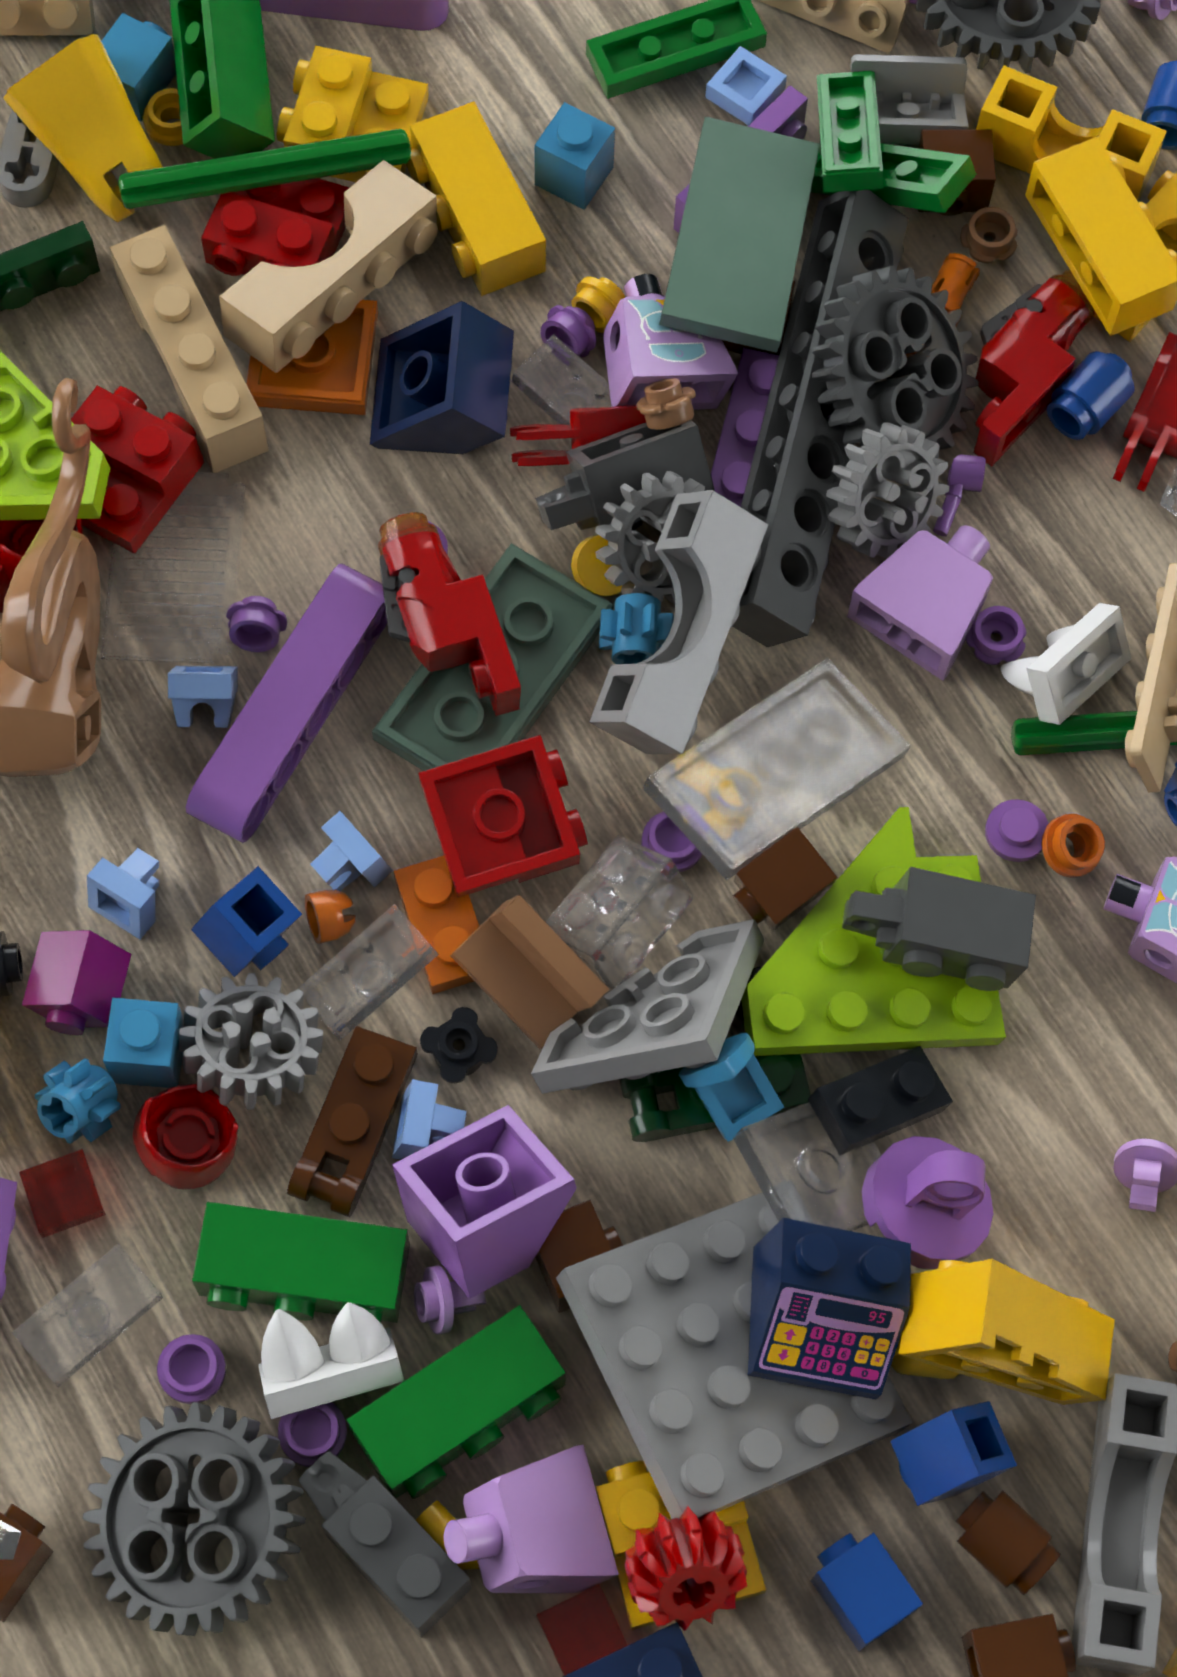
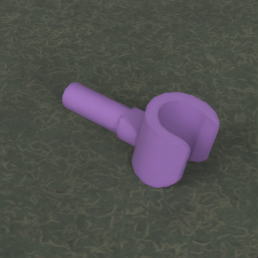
M961 454L953 459L947 477L949 492L945 494L946 498L942 506L944 512L942 517L937 518L933 529L934 533L940 536L948 535L961 501L962 490L981 492L986 463L984 457Z

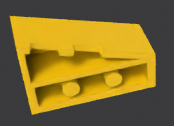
M994 1259L971 1263L943 1260L939 1262L938 1269L911 1274L910 1309L901 1334L899 1355L1061 1405L1106 1400L1115 1319L1089 1307V1303L1083 1299L1067 1296Z

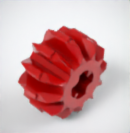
M689 1506L685 1508L679 1518L668 1519L659 1513L658 1524L654 1529H636L635 1546L625 1551V1569L629 1579L628 1586L633 1602L638 1605L639 1611L647 1612L653 1618L657 1627L664 1626L675 1620L682 1630L685 1631L693 1620L701 1618L713 1625L714 1612L717 1609H735L737 1592L747 1587V1569L742 1557L745 1553L739 1536L734 1534L731 1526L724 1525V1522L718 1518L715 1511H711L698 1518Z

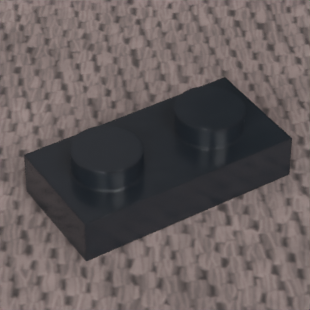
M921 1046L821 1086L808 1098L839 1156L942 1113L953 1102Z

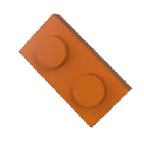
M444 855L394 870V880L432 995L474 982L450 955L479 927V923L469 895L457 897Z

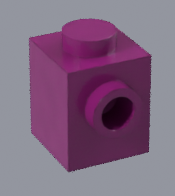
M91 930L41 932L22 1006L45 1017V1026L62 1034L78 1036L84 1034L85 1028H108L112 997L121 998L132 954Z

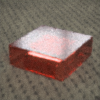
M83 1149L19 1172L39 1234L42 1238L106 1215Z
M600 1584L536 1614V1618L563 1676L628 1646Z

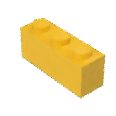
M475 101L411 124V160L407 163V167L414 181L420 185L425 183L427 189L437 196V227L440 232L448 229L454 241L451 249L461 276L463 278L472 276L481 296L546 272V238Z
M1098 136L1035 161L1025 196L1108 334L1112 336L1172 311L1177 301V253L1172 249L1166 248L1155 230V222L1150 209L1145 203L1137 201L1126 183L1122 164L1114 155L1109 156Z

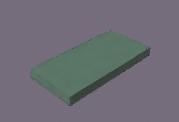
M705 116L659 325L777 353L782 338L819 152V143Z
M511 543L489 572L485 582L521 685L520 709L495 716L489 696L479 699L470 674L469 663L433 672L428 671L421 664L372 730L373 740L423 771L523 740L599 635L601 610H614V604L586 590L579 583Z

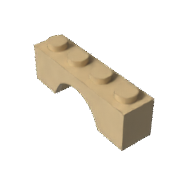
M385 160L381 161L343 193L345 233L349 238L346 244L333 256L312 265L285 267L261 261L219 296L223 335L275 373L280 371L292 359L304 356L319 336L333 324L345 321L361 300L375 288L379 289L387 285L402 265L415 254L424 253L432 245L438 232L437 196Z
M160 226L111 246L110 251L119 287L141 331H147L158 349L176 388L188 423L196 431V440L213 474L269 451L263 416L166 226Z

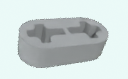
M12 110L0 149V190L10 204L18 207H33L41 204L48 198L53 188L59 160L37 137L35 143L31 142L28 127ZM31 163L34 176H27L24 184H17L15 179L22 178L26 164Z

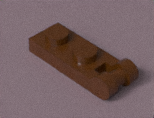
M355 1026L303 1155L294 1168L288 1185L287 1195L306 1202L312 1196L331 1203V1211L347 1217L352 1216L417 1058V1047ZM327 1158L348 1165L341 1179L321 1172Z

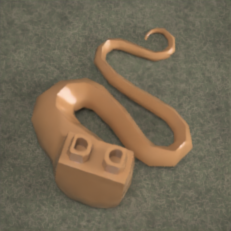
M64 378L57 385L52 404L54 439L60 450L64 452L58 485L43 524L15 568L3 606L0 626L2 658L0 661V776L5 777L46 776L68 773L80 767L96 751L101 735V697L97 690L95 673L100 634L101 583L97 556L87 536L73 530L84 492L89 463L91 433L90 428L85 424L71 425L70 412L74 413L77 408L78 386L77 381L70 378Z

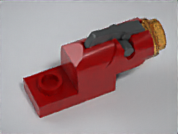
M1065 270L1061 275L1051 276L1043 285H1035L1017 298L1010 306L984 323L981 328L980 336L984 346L981 350L975 379L979 381L978 387L992 400L976 420L975 426L980 430L973 453L984 457L986 463L991 467L1040 417L1052 402L1051 395L1053 391L1072 372L1076 358L1067 351L1078 333L1095 316V310L1070 270Z
M420 512L405 513L386 521L379 529L381 540L378 543V550L380 553V572L390 637L409 642L415 656L430 672L469 663L470 674L479 699L489 696L495 716L519 710L521 685L483 574L463 580L460 579L442 546L437 527L428 522L425 514Z

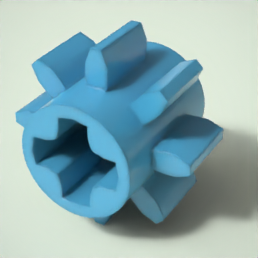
M642 593L621 595L615 600L614 610H601L599 649L612 650L611 659L615 664H636L652 656L663 645L671 630L674 614L661 613V602L654 596Z
M84 1058L73 1067L64 1060L43 1075L47 1086L35 1094V1099L38 1100L37 1112L39 1119L51 1134L65 1138L67 1143L72 1144L83 1135L92 1142L112 1128L108 1117L121 1108V1104L117 1102L118 1091L116 1084L107 1071L99 1066L90 1065L89 1059Z

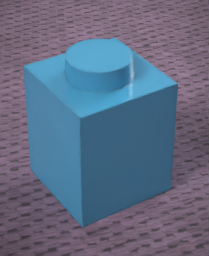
M122 13L101 42L120 77L138 120L142 122L143 113L150 98L158 91L166 89L176 75L172 37L157 24L150 21L141 22Z
M564 102L534 145V185L585 210L614 167L615 127Z
M112 997L103 1062L115 1084L161 1088L179 1085L183 1052L179 1051V1028L184 1027V1017L178 1003Z

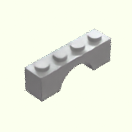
M714 490L676 494L655 548V552L670 574L674 587L675 615L671 630L663 645L648 659L636 664H615L610 666L589 723L645 754H683L686 744L692 739L696 731L697 715L707 688L717 675L720 653L729 629L735 624L739 616V602L750 573L760 560L761 544L769 524Z
M1114 1373L1108 1380L1106 1400L1098 1402L1072 1634L1076 1665L1140 1676L1155 1668L1162 1594L1157 1580V1544L1164 1493L1169 1473L1177 1454V1384Z

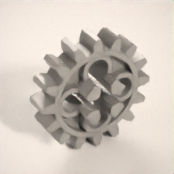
M888 422L882 424L880 433L868 428L863 430L862 447L859 448L849 443L844 449L850 460L846 467L842 465L833 466L832 472L841 479L839 486L827 490L826 497L838 501V507L830 512L828 519L841 526L837 534L839 540L851 544L852 549L874 558L876 555H879L886 559L918 531L924 530L931 533L926 523L930 515L942 517L944 512L940 506L935 504L937 496L949 492V485L938 482V476L948 468L946 461L935 458L940 448L939 444L926 439L925 433L905 425L899 427ZM886 479L902 484V486L889 482ZM874 497H879V498H882V499H884V500H887V501H889L891 504L886 503V502H884V501H881V500H879V499H876V498H874Z
M672 471L665 473L662 484L657 477L650 473L642 474L641 490L637 491L624 483L620 486L625 501L620 506L606 502L603 508L613 519L610 525L596 526L595 533L608 540L607 546L595 552L596 558L607 565H612L604 576L616 587L622 585L621 593L623 595L629 593L648 594L659 599L661 603L665 595L666 599L675 605L673 583L666 566L655 552L657 544L636 530H632V525L637 518L641 517V520L662 532L676 494L704 491L705 486L691 478L683 483V477ZM645 560L653 562L651 570L641 575L640 567Z
M248 973L245 986L236 987L228 976L221 978V993L216 995L211 990L202 988L199 991L198 1007L186 1006L184 1010V1027L179 1028V1051L183 1052V1070L185 1074L197 1073V1090L201 1093L209 1091L215 1086L220 1088V1104L226 1106L233 1099L234 1095L244 1096L247 1110H254L257 1096L266 1095L274 1106L280 1105L282 1088L287 1087L289 1090L299 1094L304 1090L305 1074L316 1075L318 1070L319 1053H322L323 1030L317 1028L319 1014L317 1008L303 1009L304 992L300 989L292 991L287 996L282 994V979L278 977L270 981L267 987L258 986V979L255 973ZM264 1013L262 1032H256L252 1036L253 1017ZM222 1027V1032L213 1030L214 1028ZM250 1045L249 1065L238 1069L240 1049H246ZM280 1049H285L289 1053L280 1054Z

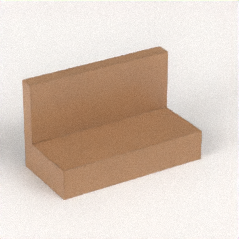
M520 895L503 902L450 955L539 1049L544 1047L550 1032L570 1018H573L577 1012L592 1008L609 990Z

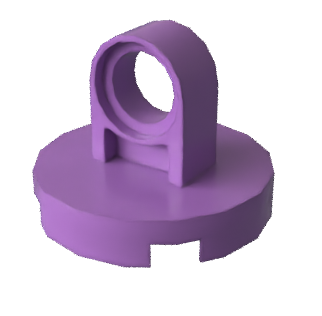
M912 1136L893 1143L867 1169L861 1190L864 1216L870 1227L877 1223L881 1233L886 1238L911 1243V1265L917 1268L938 1269L940 1261H959L969 1257L987 1238L994 1214L990 1189L985 1181V1162L979 1156L961 1151L959 1148L938 1138Z

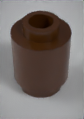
M1003 1490L994 1500L982 1491L956 1520L965 1530L957 1542L1005 1588L1012 1584L1023 1596L1044 1576L1061 1555L1049 1543L1052 1536Z

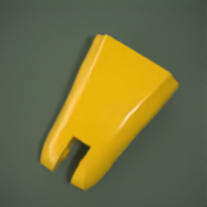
M91 34L73 41L7 90L3 99L28 129L59 160L93 203L105 215L119 223L134 214L135 210L134 208L128 209L124 207L118 181L111 170L123 163L128 173L161 168L163 166L133 110L120 77L99 36Z

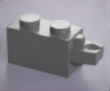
M689 420L672 428L656 430L648 428L645 422L566 451L572 473L563 477L565 486L535 499L543 524L547 525V528L554 530L577 523L578 528L584 530L592 527L596 528V526L610 525L613 517L603 508L606 502L620 506L625 501L620 486L624 483L637 491L641 490L642 474L650 473L657 477L662 484L665 473L672 471L683 477V483L691 478L704 485V491H715L697 424ZM641 517L633 522L632 530L638 529L643 524Z
M910 867L894 888H885L882 891V895L860 891L853 892L850 899L845 903L842 928L876 938L875 946L884 949L883 961L902 965L903 970L909 974L920 977H934L940 974L965 979L968 986L984 991L1008 989L1029 966L1036 895Z
M328 1451L318 1458L298 1479L325 1520L322 1527L326 1536L420 1638L471 1590L470 1578L449 1558L448 1554L374 1475L368 1481Z

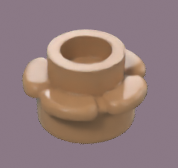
M985 207L976 211L970 218L969 224H965L962 227L960 240L963 247L969 248V254L974 260L990 264L996 259L1004 261L1014 254L1017 248L1015 238L1018 231L1012 216L1008 212L997 207ZM984 236L993 237L995 240L992 242L986 241Z
M664 379L646 386L644 389L646 396L641 398L636 404L637 410L644 414L648 428L656 430L667 429L681 425L694 417L695 413L691 399L696 397V393L693 388H682L679 379Z

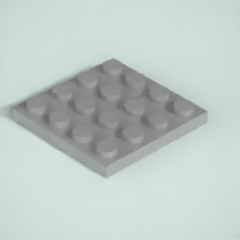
M789 1182L568 1266L556 1277L672 1519L679 1518L687 1506L698 1518L711 1511L717 1513L899 1433L913 1423L889 1375L887 1376L882 1395L876 1400L748 1376L753 1247L782 1218L810 1223Z

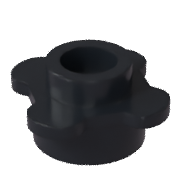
M460 1007L454 1010L451 1019L441 1026L427 1027L420 1037L422 1050L433 1054L436 1064L440 1068L442 1079L449 1083L462 1082L467 1075L477 1071L482 1063H492L498 1053L496 1041L484 1035L477 1025V1013L467 1007ZM456 1040H462L465 1043V1047L458 1051L453 1048V1043Z

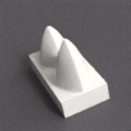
M1103 603L1097 604L1075 625L1060 628L1048 634L1046 640L1049 648L1043 654L1001 665L1000 670L1003 677L1011 685L1034 697L1039 721L1060 725L1132 659L1120 606Z
M347 1302L337 1315L331 1329L329 1344L319 1347L307 1328L283 1310L277 1309L267 1325L262 1343V1363L258 1365L264 1397L271 1419L404 1381L390 1327L384 1328L373 1314L353 1303Z

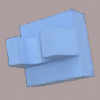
M175 666L168 672V699L172 701L177 727H190L193 724L192 711L194 705L197 703H207L214 710L215 728H228L231 722L235 696L238 691V666Z
M341 811L336 813L321 827L333 842L310 865L333 890L341 891L360 875H363L375 888L393 872L392 868Z
M139 848L119 867L102 857L87 875L88 907L141 940L155 923V891L159 887V880L152 875L159 868V861Z
M412 1079L402 1095L392 1158L402 1160L464 1128L467 1111L436 1104L438 1084Z

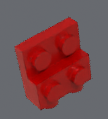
M316 178L220 194L201 236L205 262L211 264L215 269L224 274L239 276L247 274L261 261L278 266L300 267L328 259L335 254L345 231L343 193L350 187Z
M97 385L71 418L74 424H85L90 428V440L103 452L110 466L101 516L98 519H81L82 526L136 554L205 462L195 437L196 431L184 418L175 413L167 412L160 419L147 412L145 402L128 388L119 386L114 393H111Z
M541 734L418 773L458 898L516 879L521 883L579 864L581 855L579 847L588 845L585 829L578 810L566 811L559 791V788L568 786L563 763L557 749L546 752Z

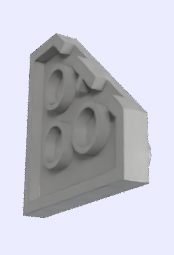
M752 919L695 932L676 945L682 956L670 961L654 975L649 969L644 967L603 996L608 1007L592 1015L585 1023L579 1026L574 1019L570 1018L550 1032L531 1072L541 1093L564 1089L582 1090L596 1083L623 1078L635 1080L654 1072L681 1067L699 1068L709 1062L717 1061L765 940L756 921Z

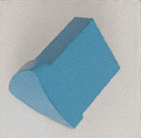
M740 1033L725 1039L717 1061L709 1062L699 1068L691 1069L684 1067L679 1072L685 1087L696 1090L718 1130L727 1142L785 1108L753 1054L755 1045L748 1033Z

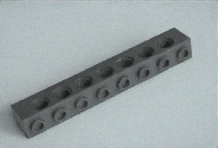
M870 190L837 192L818 202L741 503V508L769 525L761 544L760 560L750 573L739 602L740 613L732 627L766 647L805 637L809 634L810 627L816 616L815 605L822 576L829 562L828 551L835 523L829 521L828 515L833 509L838 507V501L826 497L827 490L838 487L841 478L832 472L833 466L842 465L846 467L850 460L844 449L846 445L843 443L847 426L840 424L830 427L828 421L836 409L833 403L819 404L818 402L820 395L828 390L825 381H818L812 378L813 372L824 368V360L811 353V347L825 344L826 340L816 330L815 324L831 319L823 305L827 301L839 298L836 289L839 285L853 282V276L888 266H894L897 271L898 263L904 252L903 242L909 218Z

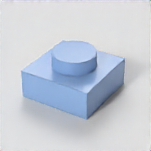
M740 46L706 84L705 98L749 126L785 90L787 75Z

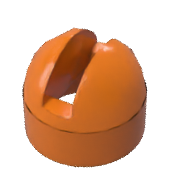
M335 889L322 890L305 895L307 920L312 936L317 944L338 940L348 934L355 924L356 915H343L342 910L353 905L352 899L346 893Z

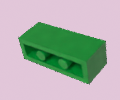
M169 0L183 146L214 159L264 150L275 142L260 0Z
M207 1202L192 1282L199 1296L207 1297V1305L223 1310L245 1311L249 1302L274 1306L273 1313L280 1309L297 1320L308 1321L314 1319L315 1312L338 1315L344 1305L349 1302L373 1314L380 1323L382 1321L398 1323L410 1248L408 1229Z
M519 1305L346 1420L350 1432L391 1495L397 1499L408 1491L411 1498L415 1499L442 1482L447 1476L443 1467L462 1454L466 1453L469 1459L473 1460L495 1447L505 1437L500 1429L523 1414L529 1422L554 1407L562 1399L557 1391L565 1386L566 1372L521 1305Z

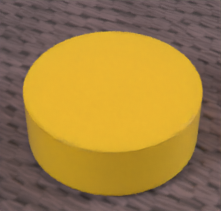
M593 535L583 540L573 553L571 561L573 577L577 583L599 596L616 595L621 592L622 585L616 587L605 578L604 574L612 565H607L597 559L595 553L600 548L607 546L608 540L600 535Z

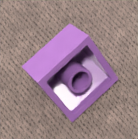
M509 1105L392 1164L408 1223L469 1299L529 1268L576 1191L574 1178Z

